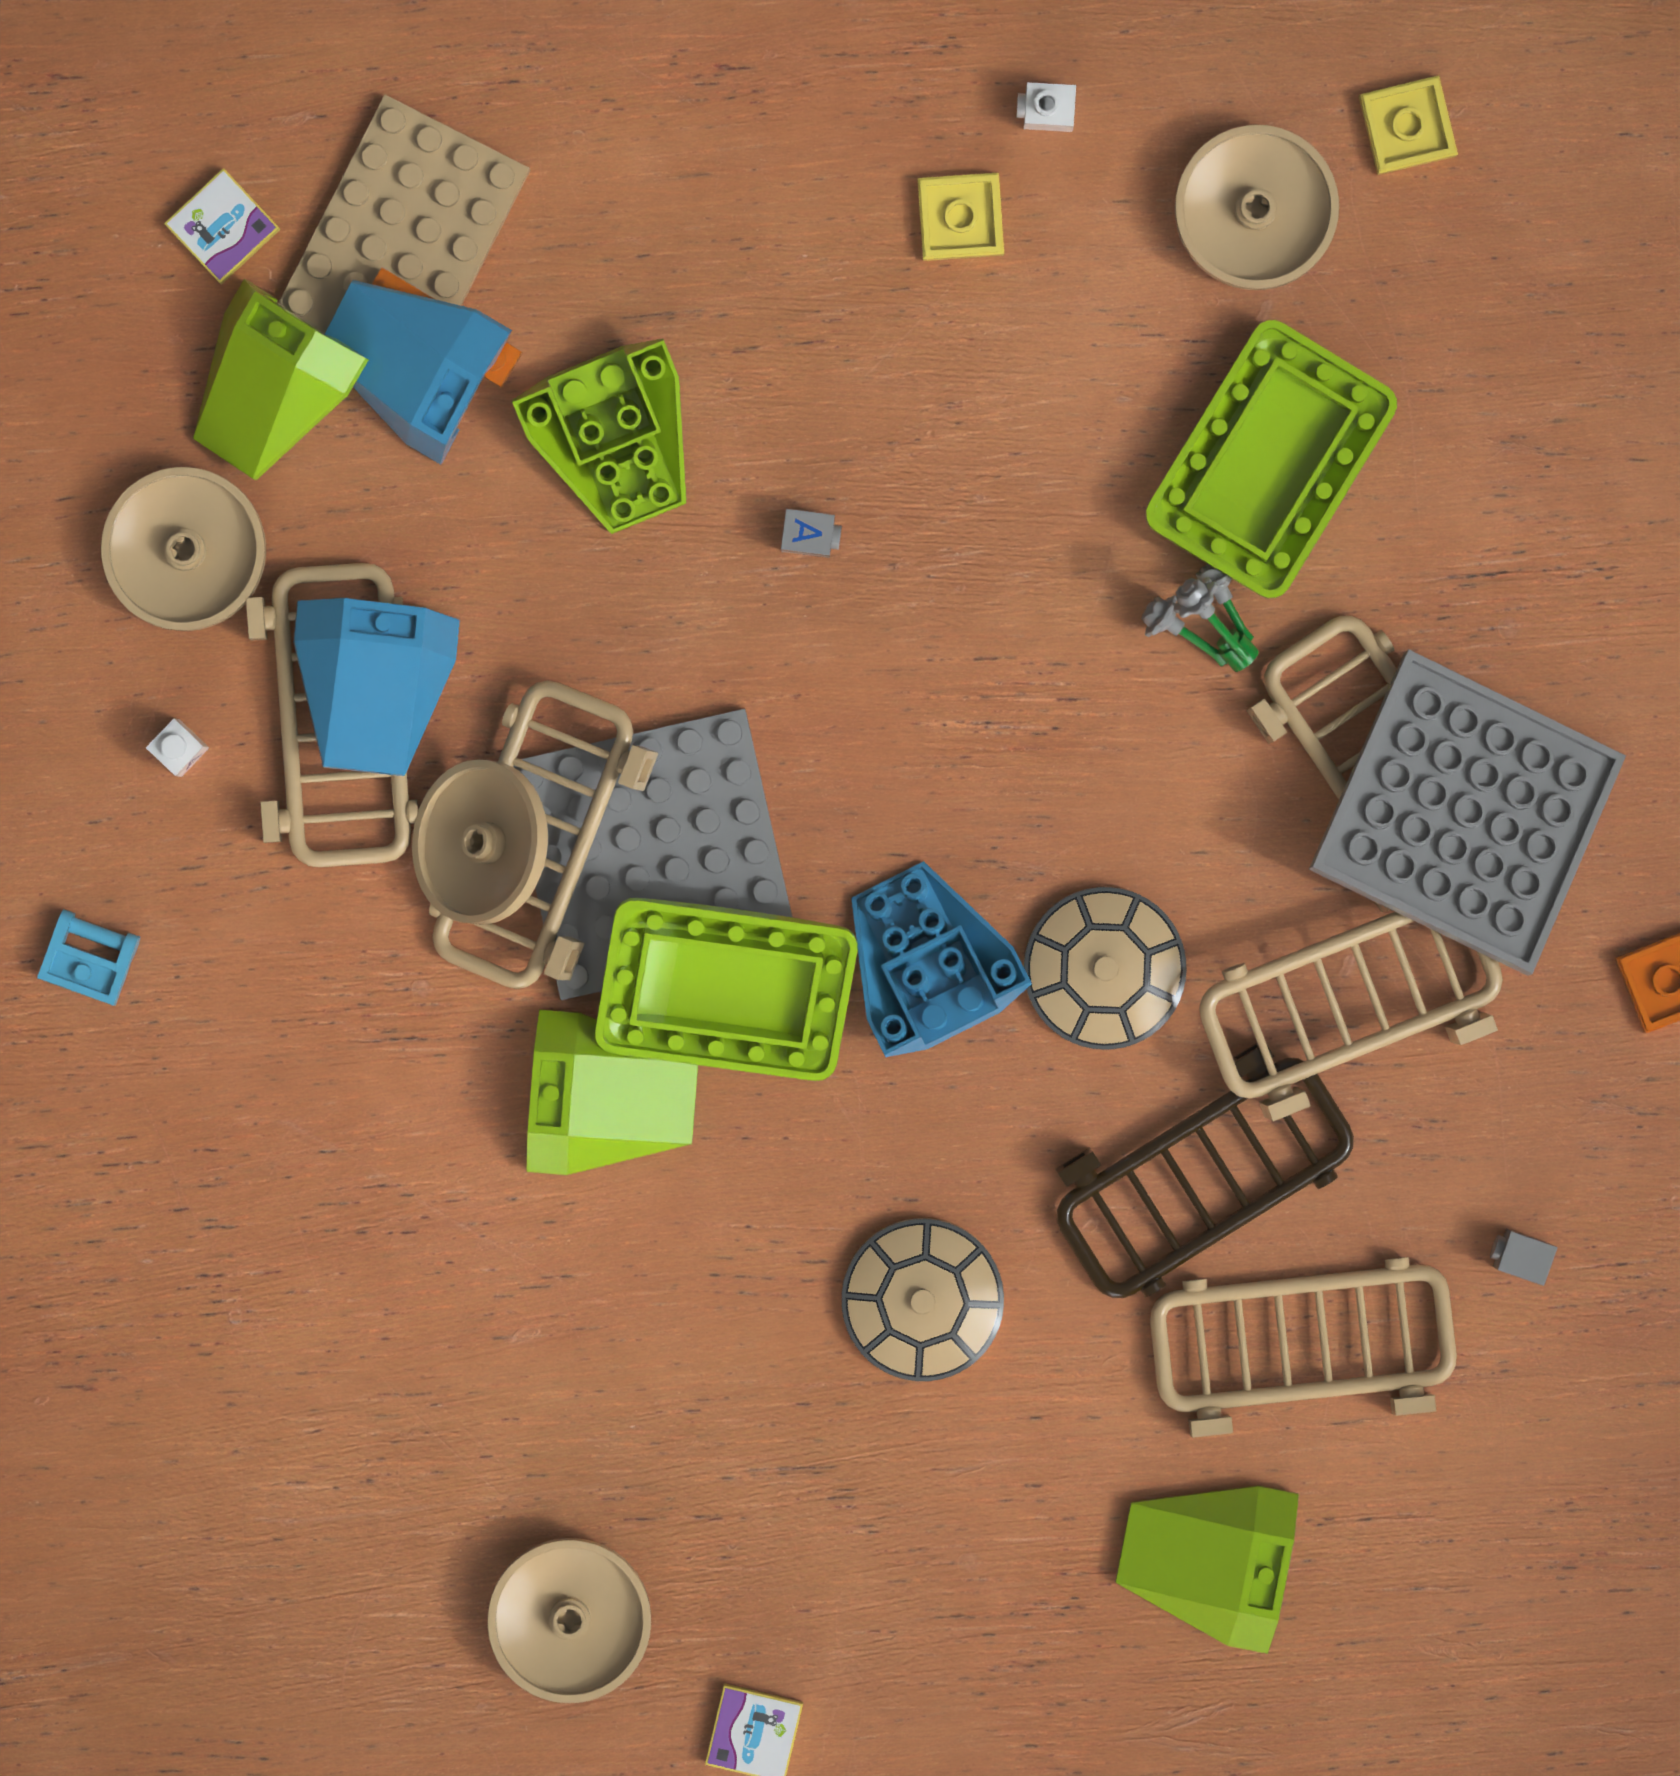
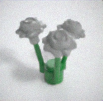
M1209 564L1202 567L1196 573L1197 579L1190 578L1185 580L1184 584L1178 587L1176 596L1173 595L1166 600L1155 597L1154 601L1147 605L1141 618L1147 625L1145 631L1147 637L1154 636L1165 630H1168L1175 636L1180 634L1210 655L1220 667L1228 664L1234 672L1245 669L1258 656L1259 650L1251 642L1254 636L1245 627L1231 601L1233 596L1228 585L1232 579ZM1214 597L1218 604H1223L1237 631L1235 629L1228 630L1215 615V608L1211 604ZM1176 613H1179L1181 618H1186L1191 614H1199L1202 619H1208L1221 635L1216 644L1219 649L1217 650L1184 627L1185 622L1177 618Z

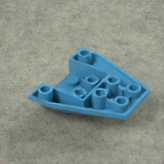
M353 280L325 335L340 340L369 359L353 388L406 445L441 465L460 431L457 427L484 375L495 364L512 330L477 309Z
M349 598L301 600L297 602L294 647L323 767L405 776L455 664L460 620L423 607Z
M924 861L851 898L866 1017L885 1057L927 1050L999 1014L1032 984L1014 947Z

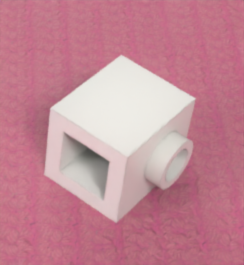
M1027 82L1026 94L1018 93L1016 118H1024V129L1072 132L1074 127L1076 85Z

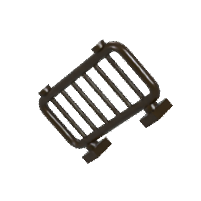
M1258 1043L1233 1057L1240 1077L1247 1075L1249 1078L1246 1082H1255L1270 1076ZM1268 1047L1271 1057H1275ZM1285 1058L1274 1063L1276 1071L1279 1072L1304 1061L1299 1058ZM1318 1074L1303 1079V1082L1336 1133L1338 1144L1332 1152L1318 1160L1292 1116L1283 1117L1311 1162V1165L1283 1181L1237 1105L1249 1098L1239 1097L1232 1091H1229L1098 1174L1095 1172V1169L1101 1166L1090 1147L1056 1168L1066 1186L1072 1183L1076 1186L1075 1189L1071 1190L1061 1199L1057 1208V1223L1090 1279L1102 1294L1111 1298H1126L1141 1290L1144 1296L1148 1297L1166 1285L1162 1276L1312 1182L1317 1189H1320L1338 1177L1334 1169L1350 1156L1354 1145V1135L1349 1123ZM1229 1110L1277 1185L1250 1203L1202 1128ZM1194 1132L1197 1133L1242 1205L1241 1209L1217 1224H1214L1168 1150ZM1159 1154H1162L1208 1228L1181 1246L1134 1172L1135 1169ZM1126 1175L1174 1250L1148 1267H1145L1099 1193ZM1091 1197H1093L1139 1271L1126 1281L1115 1282L1108 1277L1073 1220L1074 1209Z

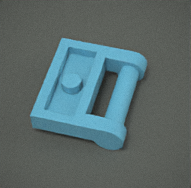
M63 909L37 978L115 1006L132 959L137 951L140 936L128 933L126 936L75 918V913ZM72 933L119 950L117 962L65 944L68 934Z

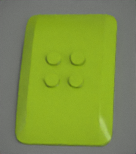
M1267 320L1260 323L1250 336L1150 500L1146 509V520L1149 527L1259 596L1269 599L1283 595L1291 586L1393 418L1397 409V398L1394 392L1388 386L1286 324L1277 320Z
M629 898L622 901L614 913L595 1026V1039L604 1051L613 1054L810 1081L824 1080L835 1071L858 952L857 940L849 929L827 923L703 904Z

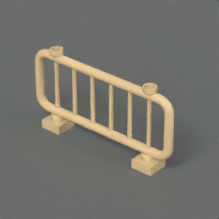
M352 563L289 569L278 577L273 586L272 606H265V599L263 597L246 598L249 639L251 641L267 640V630H274L287 809H280L279 801L261 802L263 843L282 842L281 833H288L293 854L300 862L307 866L333 867L386 863L396 860L405 853L410 844L411 824H415L418 814L417 799L409 800L407 772L405 776L361 771L301 775L298 742H313L317 740L315 733L298 734L295 702L307 701L306 693L295 694L293 661H298L296 653H292L290 621L296 620V612L289 613L288 592L293 585L299 583L369 579L377 587L378 602L403 605V597H394V588L389 575L384 569L375 564ZM391 777L393 809L303 815L301 783ZM394 817L395 837L388 846L313 851L307 846L305 841L304 824Z
M1353 616L1333 618L1278 654L1268 664L1264 674V685L1273 703L1269 705L1263 699L1246 710L1268 744L1287 733L1283 725L1288 723L1338 799H1340L1347 783L1341 774L1355 765L1360 752L1336 767L1319 740L1386 695L1397 670L1388 656L1389 653L1394 651V647L1382 630L1373 634L1371 629L1361 619ZM1341 632L1353 633L1365 651L1291 700L1280 682L1282 672ZM1370 657L1387 682V685L1316 733H1313L1296 706ZM1375 902L1381 910V912H1387L1391 910Z
M547 680L538 682L530 687L523 696L519 706L511 703L507 707L502 719V725L510 728L498 762L511 767L517 766L592 797V801L581 828L545 814L548 824L575 834L578 837L566 866L547 858L545 860V867L563 874L552 904L530 896L526 903L548 912L537 942L492 923L474 924L533 949L526 969L519 973L512 972L455 948L449 941V931L454 920L441 914L432 904L429 908V915L437 918L432 935L434 947L443 959L491 981L514 989L528 987L537 981L543 972L545 964H547L544 971L545 975L556 980H571L585 943L568 936H558L556 941L555 938L619 774H621L618 781L619 784L631 789L644 791L658 756V752L642 746L632 745L631 750L628 751L632 742L633 728L631 720L622 709L559 682ZM544 697H552L614 723L617 735L611 752L531 720L538 702ZM528 727L607 759L596 790L518 759L517 756Z
M1393 912L1251 970H1247L1245 963L1223 970L1222 974L1225 980L1210 987L1202 997L1199 1008L1200 1016L1222 1077L1230 1091L1239 1097L1249 1099L1268 1094L1269 1098L1260 1101L1259 1104L1264 1117L1271 1121H1276L1311 1106L1306 1092L1297 1087L1292 1089L1290 1084L1454 1018L1456 1023L1445 1028L1450 1042L1458 1045L1466 1044L1498 1031L1493 1015L1484 1012L1478 1013L1477 1009L1493 1001L1501 990L1503 979L1499 963L1477 952L1486 974V983L1481 990L1464 997L1440 933L1430 929L1456 1000L1427 1012L1396 928L1414 922V920ZM1389 932L1419 1013L1418 1016L1391 1027L1388 1025L1359 947V943ZM1349 947L1353 951L1382 1029L1354 1042L1351 1041L1321 960ZM1314 962L1344 1042V1046L1314 1057L1284 977V973ZM1274 977L1278 981L1307 1061L1279 1072L1276 1071L1246 991L1247 988ZM1237 992L1240 995L1270 1075L1255 1082H1246L1241 1079L1216 1015L1217 1003L1221 999Z
M1409 1257L1385 1259V1268L1212 1287H1207V1279L1182 1281L1183 1290H1175L1162 1295L1156 1300L1150 1315L1156 1381L1160 1398L1167 1406L1176 1411H1197V1419H1188L1190 1436L1192 1438L1233 1433L1232 1418L1229 1415L1222 1416L1221 1409L1381 1391L1399 1390L1400 1397L1390 1398L1391 1411L1395 1416L1436 1412L1435 1395L1431 1393L1424 1394V1387L1440 1384L1450 1377L1456 1366L1457 1357L1450 1292L1447 1281L1439 1270L1429 1265H1410ZM1425 1281L1432 1287L1440 1348V1362L1434 1369L1413 1371L1403 1282ZM1395 1283L1405 1373L1373 1376L1363 1287ZM1355 1288L1365 1377L1332 1380L1323 1291ZM1314 1292L1324 1381L1292 1385L1282 1295ZM1274 1296L1284 1386L1252 1389L1242 1300ZM1234 1301L1243 1390L1211 1393L1201 1304ZM1193 1305L1203 1394L1182 1396L1175 1391L1173 1386L1166 1316L1169 1310L1174 1307Z

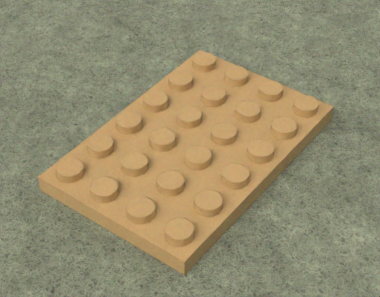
M384 95L278 304L325 334L350 283L356 280L372 284L383 267L436 300L462 306L531 171L530 168Z

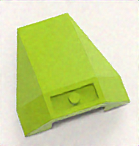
M244 279L223 316L193 439L252 479L257 480L349 395L369 359L340 340L325 335L277 304L278 300Z
M663 338L621 346L552 374L512 400L527 439L611 534L686 504L679 376Z
M539 1010L533 1054L527 1131V1172L569 1175L692 1144L698 1065L606 1052L598 1045L595 1039L596 1019L578 1012Z
M1258 1485L1131 1502L1115 1582L1227 1646L1268 1654L1279 1621L1295 1538L1299 1494Z

